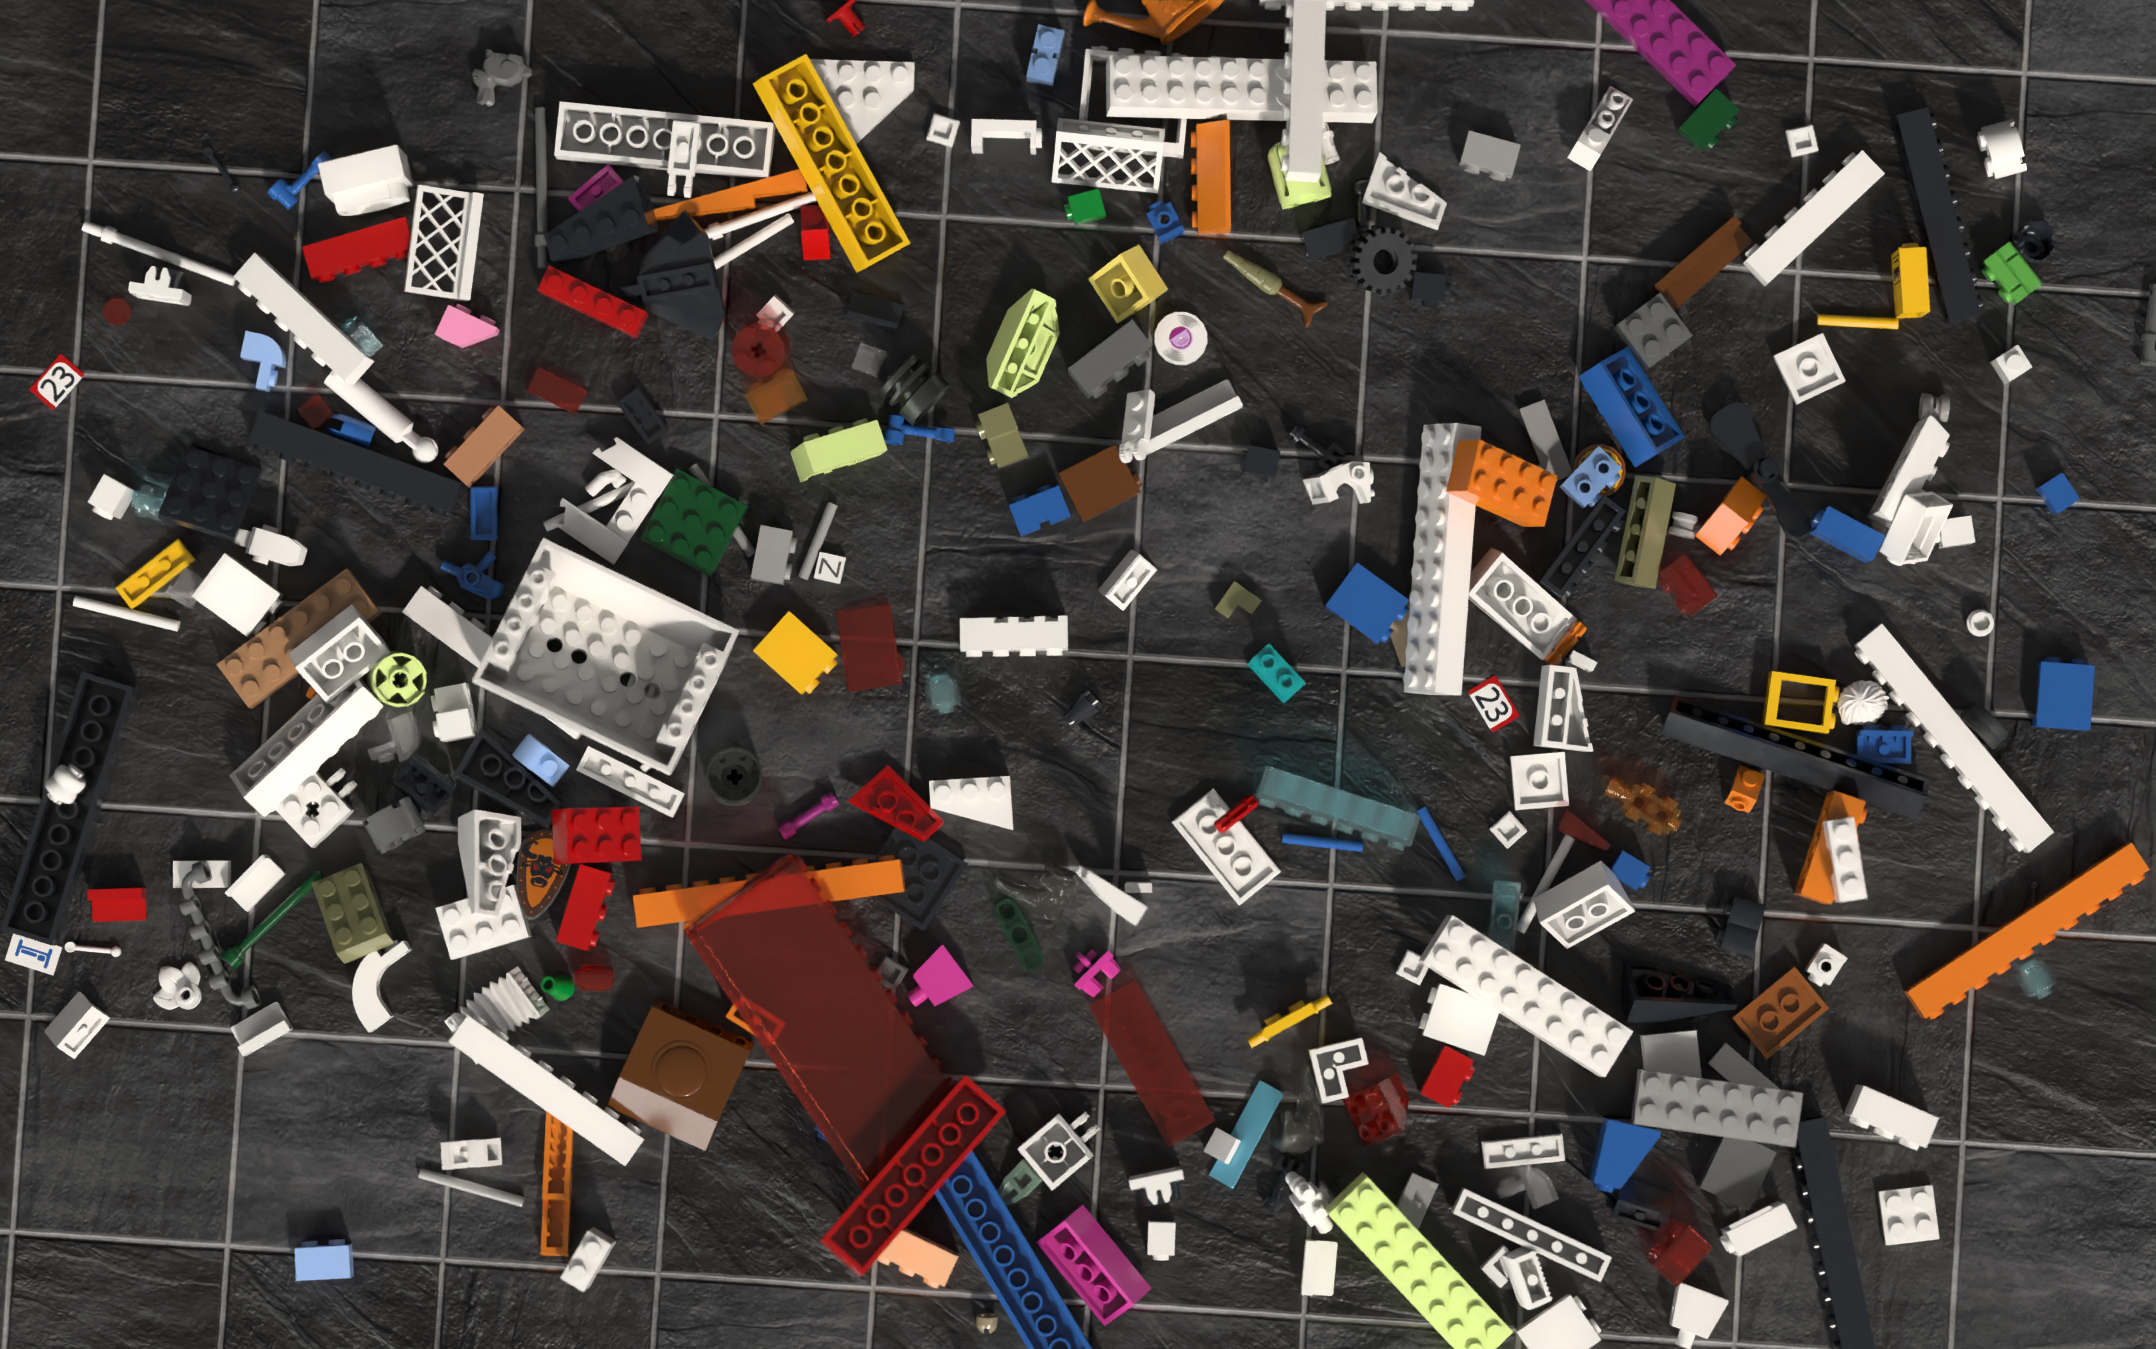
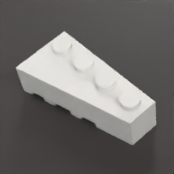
M1034 616L1030 617V619H1024V617H1005L1003 619L960 618V651L966 652V657H982V652H993V656L1003 657L1009 656V651H1020V656H1036V651H1046L1047 656H1062L1063 651H1068V617Z

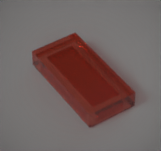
M538 368L527 390L528 393L574 415L577 414L588 392L541 368Z

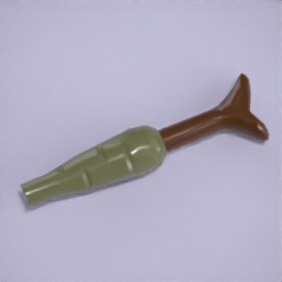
M1230 250L1223 257L1224 260L1232 264L1263 292L1269 295L1278 294L1299 308L1304 317L1305 328L1311 325L1313 315L1328 305V301L1311 302L1304 300L1283 286L1281 278L1275 273L1234 254Z

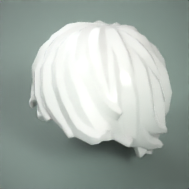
M1863 680L1853 682L1844 688L1843 692L1839 694L1837 701L1842 723L1846 725L1850 723L1862 726L1873 725L1883 716L1882 713L1888 710L1887 700H1889V696L1882 690L1879 683L1865 682Z

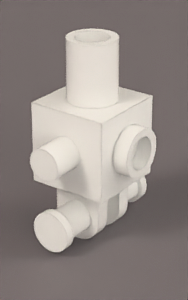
M1289 1172L1285 1180L1293 1192L1289 1198L1297 1211L1311 1227L1315 1225L1319 1233L1329 1232L1333 1227V1223L1324 1208L1328 1205V1201L1331 1200L1330 1196L1322 1186L1317 1188L1311 1181L1307 1182L1302 1176H1298L1296 1172Z

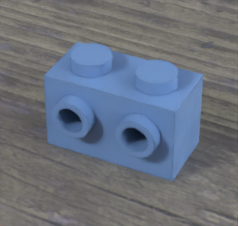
M1598 446L1562 483L1560 488L1582 509L1587 505L1592 508L1602 498L1599 492L1606 485L1611 488L1621 478L1618 472L1622 468Z

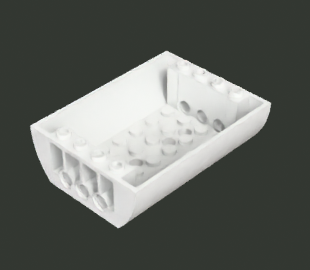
M543 538L472 682L665 774L671 775L719 679L739 630ZM553 639L558 640L562 644V649L559 652H551L547 648V643ZM582 651L587 659L582 664H576L571 659L572 653ZM624 674L633 675L635 684L631 687H625L621 684L620 677ZM649 685H654L659 689L660 694L658 697L651 699L645 695L644 689Z

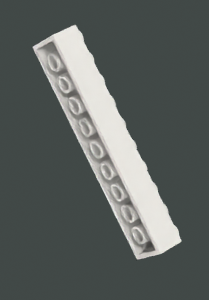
M1109 55L1106 64L1107 117L1287 121L1282 119L1283 104L1287 103V94H1283L1284 78H1288V69L1284 68V59ZM1324 60L1323 122L1372 123L1377 115L1376 62Z
M1445 423L1424 425L1421 437L1422 454L1419 464L1420 481L1417 490L1418 508L1415 517L1416 534L1413 544L1414 561L1411 570L1412 588L1409 597L1410 614L1407 624L1408 641L1405 650L1406 667L1403 677L1404 692L1461 695L1475 505L1447 493L1446 488L1459 440H1480L1481 426Z

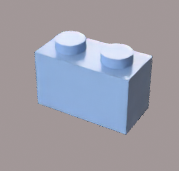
M345 1239L328 1240L329 1245L318 1246V1241L302 1242V1247L295 1248L296 1281L353 1277L352 1244H345Z

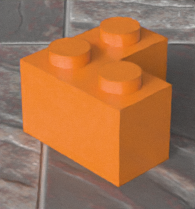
M1741 476L1728 491L1719 506L1703 523L1695 536L1719 555L1727 548L1732 550L1741 539L1738 536L1739 533L1742 531L1746 534L1764 510L1761 504L1767 496Z

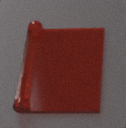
M891 605L836 613L848 692L901 685L902 677Z

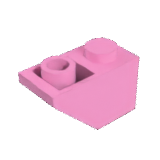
M457 304L455 308L448 305L435 335L464 348L497 336L500 330L494 326L496 323L494 320L481 315L480 319L470 315L472 310Z

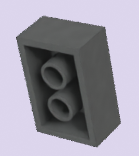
M1131 320L1069 367L1068 374L1087 399L1092 395L1096 399L1108 390L1107 384L1113 379L1117 383L1127 376L1130 366L1134 363L1140 366L1148 360L1152 344L1135 322Z

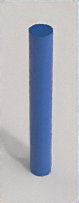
M1426 806L1416 811L1455 880L1459 881L1466 877Z
M1283 832L1282 843L1358 852L1363 850V841Z

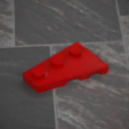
M889 765L849 799V803L923 842L944 823L931 807Z

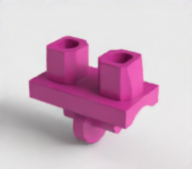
M1093 950L1085 957L1078 952L1075 956L1080 962L1073 969L1078 974L1085 967L1089 970L1074 985L1079 990L1083 989L1086 993L1095 997L1102 990L1103 986L1094 976L1102 970L1112 979L1121 970L1112 958L1114 955L1108 950L1092 965L1090 962L1097 956Z

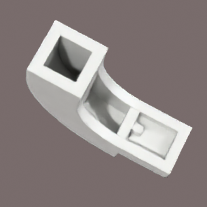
M395 940L394 944L384 948L386 952L384 955L380 950L368 954L356 971L352 987L353 1004L360 1021L368 1032H373L394 1016L382 1000L380 980L390 965L412 950L407 941L399 943Z

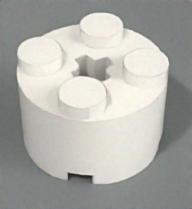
M2014 119L1981 127V132H1978L1977 140L1981 152L1986 150L1987 153L1984 165L1988 177L1994 176V179L2027 171L2026 163L2021 164L2024 152L2017 127L2011 128L2014 126Z

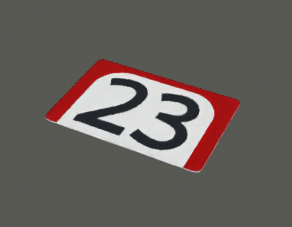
M60 354L30 387V391L50 409L54 410L82 379L84 373Z
M1496 676L1489 678L1468 691L1491 732H1495L1519 717V713Z

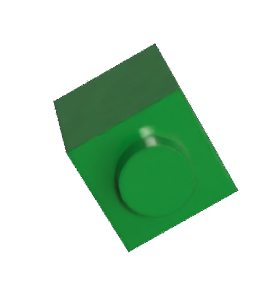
M1099 189L1069 196V204L1064 205L1067 219H1073L1075 226L1106 218Z

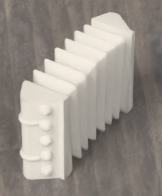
M517 966L506 974V979L499 977L498 984L490 981V988L482 987V994L474 993V1001L466 1000L467 1007L460 1006L461 1013H453L444 1022L453 1033L466 1014L472 1017L475 1013L488 1022L485 1027L494 1033L498 1029L508 1036L509 1030L516 1031L515 1025L522 1027L523 1022L529 1023V1017L538 1019L550 1009L543 1001L542 996L536 992L528 981V977H525Z

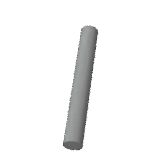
M830 502L827 503L798 577L808 580L838 507L837 505Z

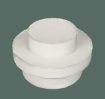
M1975 610L1969 614L1966 625L1971 634L1985 636L1992 631L1994 620L1989 612Z

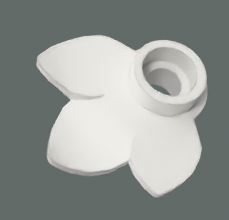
M190 961L183 966L181 971L171 966L162 967L159 971V983L162 989L153 996L154 1001L159 1006L169 1010L177 1007L183 1009L195 1008L201 1001V990L198 987L200 981L198 968ZM189 991L190 997L189 999L185 1000L184 994L185 992Z

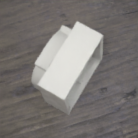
M398 145L318 164L325 195L335 204L337 213L342 216H360L410 201L408 188L414 187L407 155Z

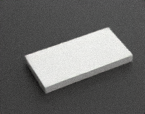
M1213 788L1173 820L1172 823L1236 903L1241 905L1281 871L1240 821L1226 832H1218L1214 827V822L1229 811L1230 808Z

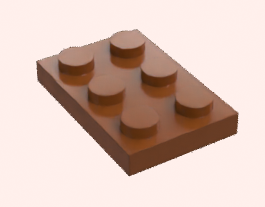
M1793 966L1731 1018L1767 1060L1829 1008L1796 967Z

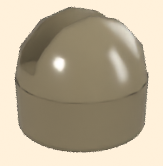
M994 1313L977 1314L976 1325L978 1330L984 1333L985 1328L989 1329V1333L994 1332L998 1325V1315Z

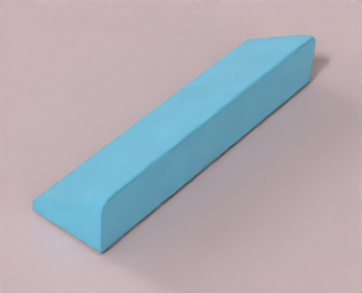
M1259 1080L1230 1134L1241 1141L1229 1164L1217 1159L1209 1176L1234 1188L1284 1094L1283 1092Z

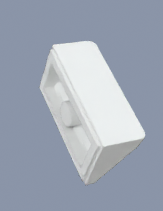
M1130 550L1099 588V592L1124 611L1157 569L1139 553Z

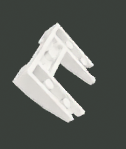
M618 437L614 438L616 445L604 452H601L599 447L593 451L594 455L635 482L607 526L564 498L560 502L561 507H566L564 524L558 523L560 529L612 564H615L629 543V540L673 476L671 472Z
M1079 865L1075 872L1090 889L1116 913L1136 926L1147 907Z

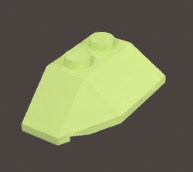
M1031 289L1007 310L986 358L990 388L1013 398L1017 393L1038 383L1060 334L1055 299L1035 289Z

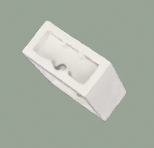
M1934 492L1905 495L1879 552L1886 555L1889 562L1898 566L1927 561L1953 504Z
M1776 1201L1722 1228L1723 1236L1719 1238L1726 1252L1729 1251V1253L1739 1257L1796 1229L1797 1226L1786 1204Z

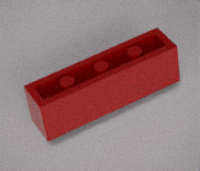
M402 217L303 246L311 278L319 280V283L334 280V275L344 272L345 275H352L360 272V267L370 265L371 268L385 265L386 260L396 257L397 260L408 258L412 231L409 220L406 217Z
M551 266L548 267L538 288L541 294L636 339L648 317L646 311Z

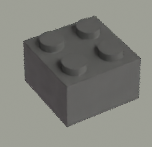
M1661 293L1615 326V330L1645 370H1648L1693 336Z

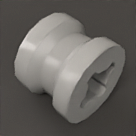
M1673 511L1672 518L1674 521L1673 525L1669 527L1668 533L1694 539V526L1698 523L1699 517Z

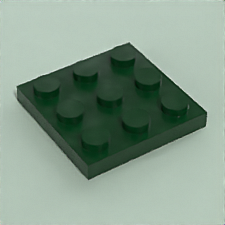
M676 468L640 540L712 577L749 506Z

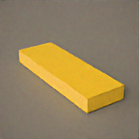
M178 538L115 589L129 607L134 609L196 561V559L181 539Z

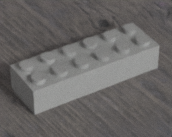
M1638 1069L1631 1123L1796 1147L1803 1093Z

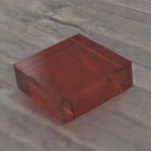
M318 393L297 409L315 431L335 414Z

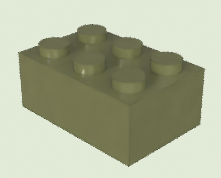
M362 863L312 883L335 952L344 964L394 944L372 878Z

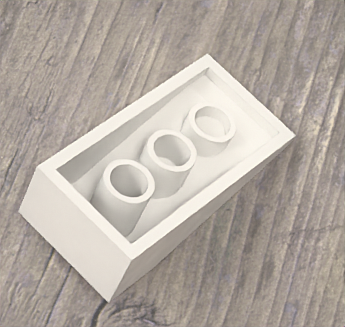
M1493 548L1486 553L1470 573L1469 600L1541 660L1545 659L1577 620L1508 557Z

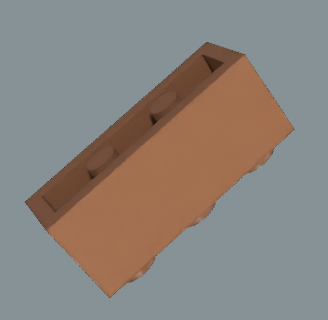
M499 405L495 409L490 407L482 416L484 421L479 427L475 428L473 426L464 435L465 442L459 448L454 446L445 456L447 461L444 465L469 488L525 430Z

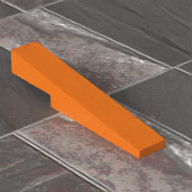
M800 169L657 208L654 209L656 220L678 218L684 210L691 216L756 209L755 198L808 192V187Z
M547 1111L542 1190L541 1254L543 1256H569L574 1130Z

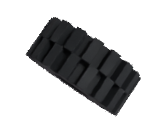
M1371 225V229H1361L1362 235L1355 234L1352 238L1356 241L1355 244L1349 243L1347 249L1351 250V254H1345V260L1350 262V265L1346 266V270L1352 273L1349 276L1351 280L1357 282V286L1381 295H1386V292L1393 294L1397 292L1396 288L1403 289L1406 286L1403 281H1410L1413 276L1409 272L1411 269L1416 271L1417 266L1412 264V260L1417 259V253L1411 251L1415 246L1412 242L1407 241L1410 238L1406 234L1401 233V231L1384 225ZM1380 250H1387L1391 257L1388 267L1384 270H1377L1373 264L1374 257Z

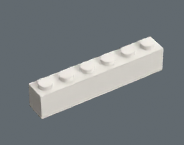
M1863 150L1858 155L1852 152L1842 162L1845 167L1838 174L1833 170L1822 181L1825 186L1819 192L1814 188L1803 198L1806 204L1800 210L1794 207L1783 217L1787 222L1781 228L1775 225L1764 235L1767 239L1764 244L1759 247L1756 243L1745 253L1748 259L1743 264L1764 286L1776 277L1885 174Z
M254 253L233 276L240 282L237 287L248 297L253 295L259 301L256 305L266 314L270 312L277 317L274 322L286 332L288 329L295 334L293 340L304 349L308 346L314 352L311 355L312 358L322 366L327 364L332 369L330 372L331 376L342 384L345 381L354 385L374 362L264 257Z
M1463 1187L1451 1210L1455 1215L1601 1282L1612 1259L1611 1256Z

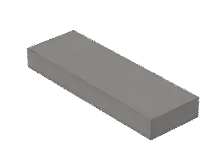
M1545 400L1519 409L1540 467L1557 475L1556 481L1569 477L1572 474V470Z

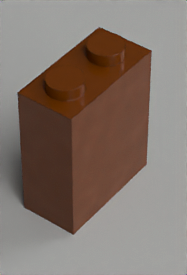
M1116 444L1059 473V477L1083 523L1140 494L1139 487L1143 485L1136 471L1131 473L1127 463L1121 461L1119 456L1120 450Z

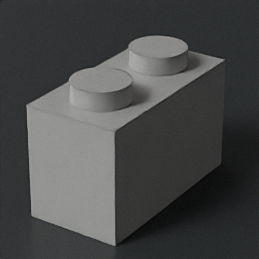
M1469 131L1459 165L1464 166V171L1479 174L1480 171L1490 173L1489 177L1495 180L1505 181L1506 178L1511 179L1521 144Z
M760 526L751 579L784 585L785 579L790 580L792 564H788L790 553L795 554L797 538L793 537V531Z

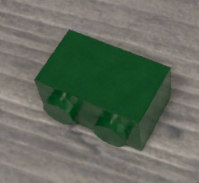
M1716 88L1683 123L1678 132L1699 152H1702L1705 148L1711 150L1721 139L1717 134L1723 128L1728 131L1738 121L1735 115L1740 109Z

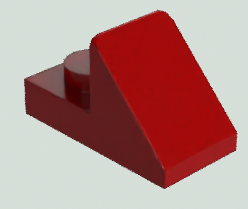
M820 205L801 206L803 259H831L829 222Z

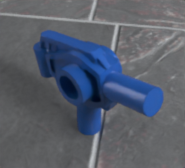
M489 551L476 566L467 563L460 567L444 560L440 567V570L458 577L457 580L461 588L490 601L497 596L500 597L505 586L484 574L497 558Z

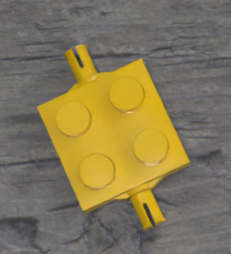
M1327 994L1314 1002L1304 1003L1303 1000H1300L1289 1006L1290 1012L1281 1017L1277 1013L1264 1020L1266 1025L1258 1033L1246 1039L1251 1048L1265 1040L1268 1041V1038L1306 1017L1319 1013L1318 1011L1329 1006L1332 1002Z

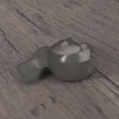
M486 49L482 68H476L472 72L473 81L479 88L477 103L480 105L486 104L488 107H491L495 103L494 87L496 85L511 87L520 83L524 77L532 76L533 71L527 65L526 59L519 55L495 53L492 50Z

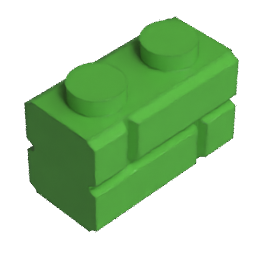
M2010 241L1981 263L1984 267L1982 273L1990 282L1995 281L2000 287L1998 293L2006 303L2011 301L2013 305L2017 304L2043 284Z

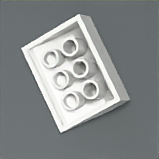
M1929 415L1917 422L1868 515L1869 518L1888 528L1891 527L1905 495L1925 492L1922 489L1925 481H1931L1938 467L1934 466L1939 456L1943 458L1950 446V443L1946 442L1950 435L1934 417Z

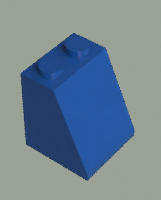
M1603 1117L1589 1181L1595 1183L1594 1188L1612 1193L1614 1188L1621 1189L1659 1139L1661 1131Z

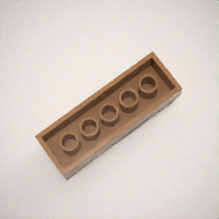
M346 568L220 661L217 666L247 707L254 709L300 675L288 654L348 606L353 604L368 623L380 616L382 611L354 573Z

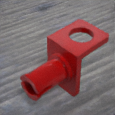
M856 0L847 1L825 21L830 23L834 18L836 20L839 19L851 33V36H856L859 32L853 26V23L859 31L866 27L851 9V4Z

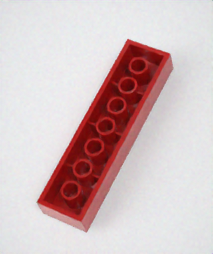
M966 1075L963 1076L819 1241L859 1277L863 1276L1006 1111Z

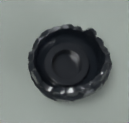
M2040 219L2031 220L2022 224L2017 230L2014 237V247L2025 262L2030 264L2042 263L2047 261L2051 256L2050 253L2055 250L2052 238L2055 232L2048 222Z

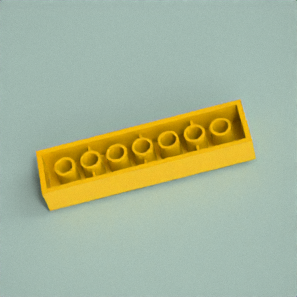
M807 54L754 82L753 85L856 273L909 245L910 242Z

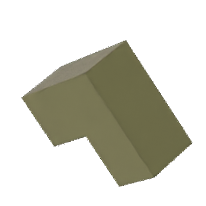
M1234 581L1215 610L1229 619L1236 607L1240 606L1252 615L1262 600Z

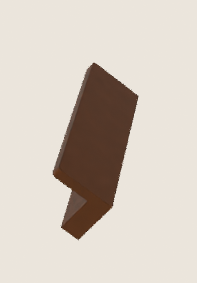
M1734 215L1651 288L1657 295L1661 293L1674 311L1752 244L1750 237L1740 227L1742 223Z

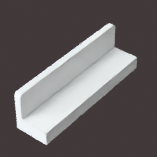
M1226 379L1154 415L1150 442H1148L1146 454L1149 455L1241 409L1243 404L1239 396H1236L1229 380Z

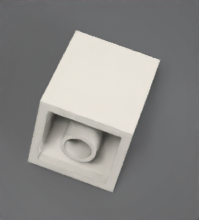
M225 553L192 595L201 604L250 638L264 630L267 625L264 622L270 613L274 615L283 604L281 599L284 596L233 556Z

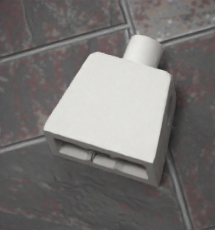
M1677 1281L1669 1321L1671 1326L1680 1329L1675 1344L1691 1349L1695 1335L1707 1339L1729 1301Z

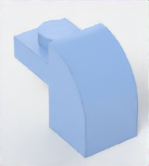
M245 331L240 357L244 360L261 363L255 388L270 392L271 386L275 387L278 378V371H275V366L286 368L285 353L282 347L272 338L263 334Z
M529 733L512 754L519 762L552 787L558 783L570 767L569 764Z

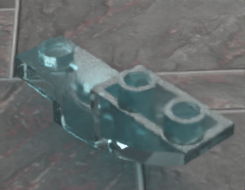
M1494 880L1487 938L1514 954L1521 883Z

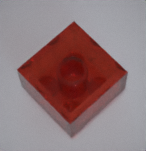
M1684 1222L1682 1225L1677 1223L1667 1233L1669 1239L1663 1245L1658 1243L1649 1252L1648 1255L1651 1258L1647 1261L1676 1288L1713 1249L1704 1238Z

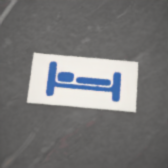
M13 934L5 960L54 975L62 947L48 945Z

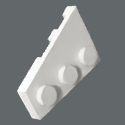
M1379 153L1362 203L1437 230L1447 203L1423 184L1415 182L1406 175L1407 172L1400 167L1394 166L1387 160L1386 156Z

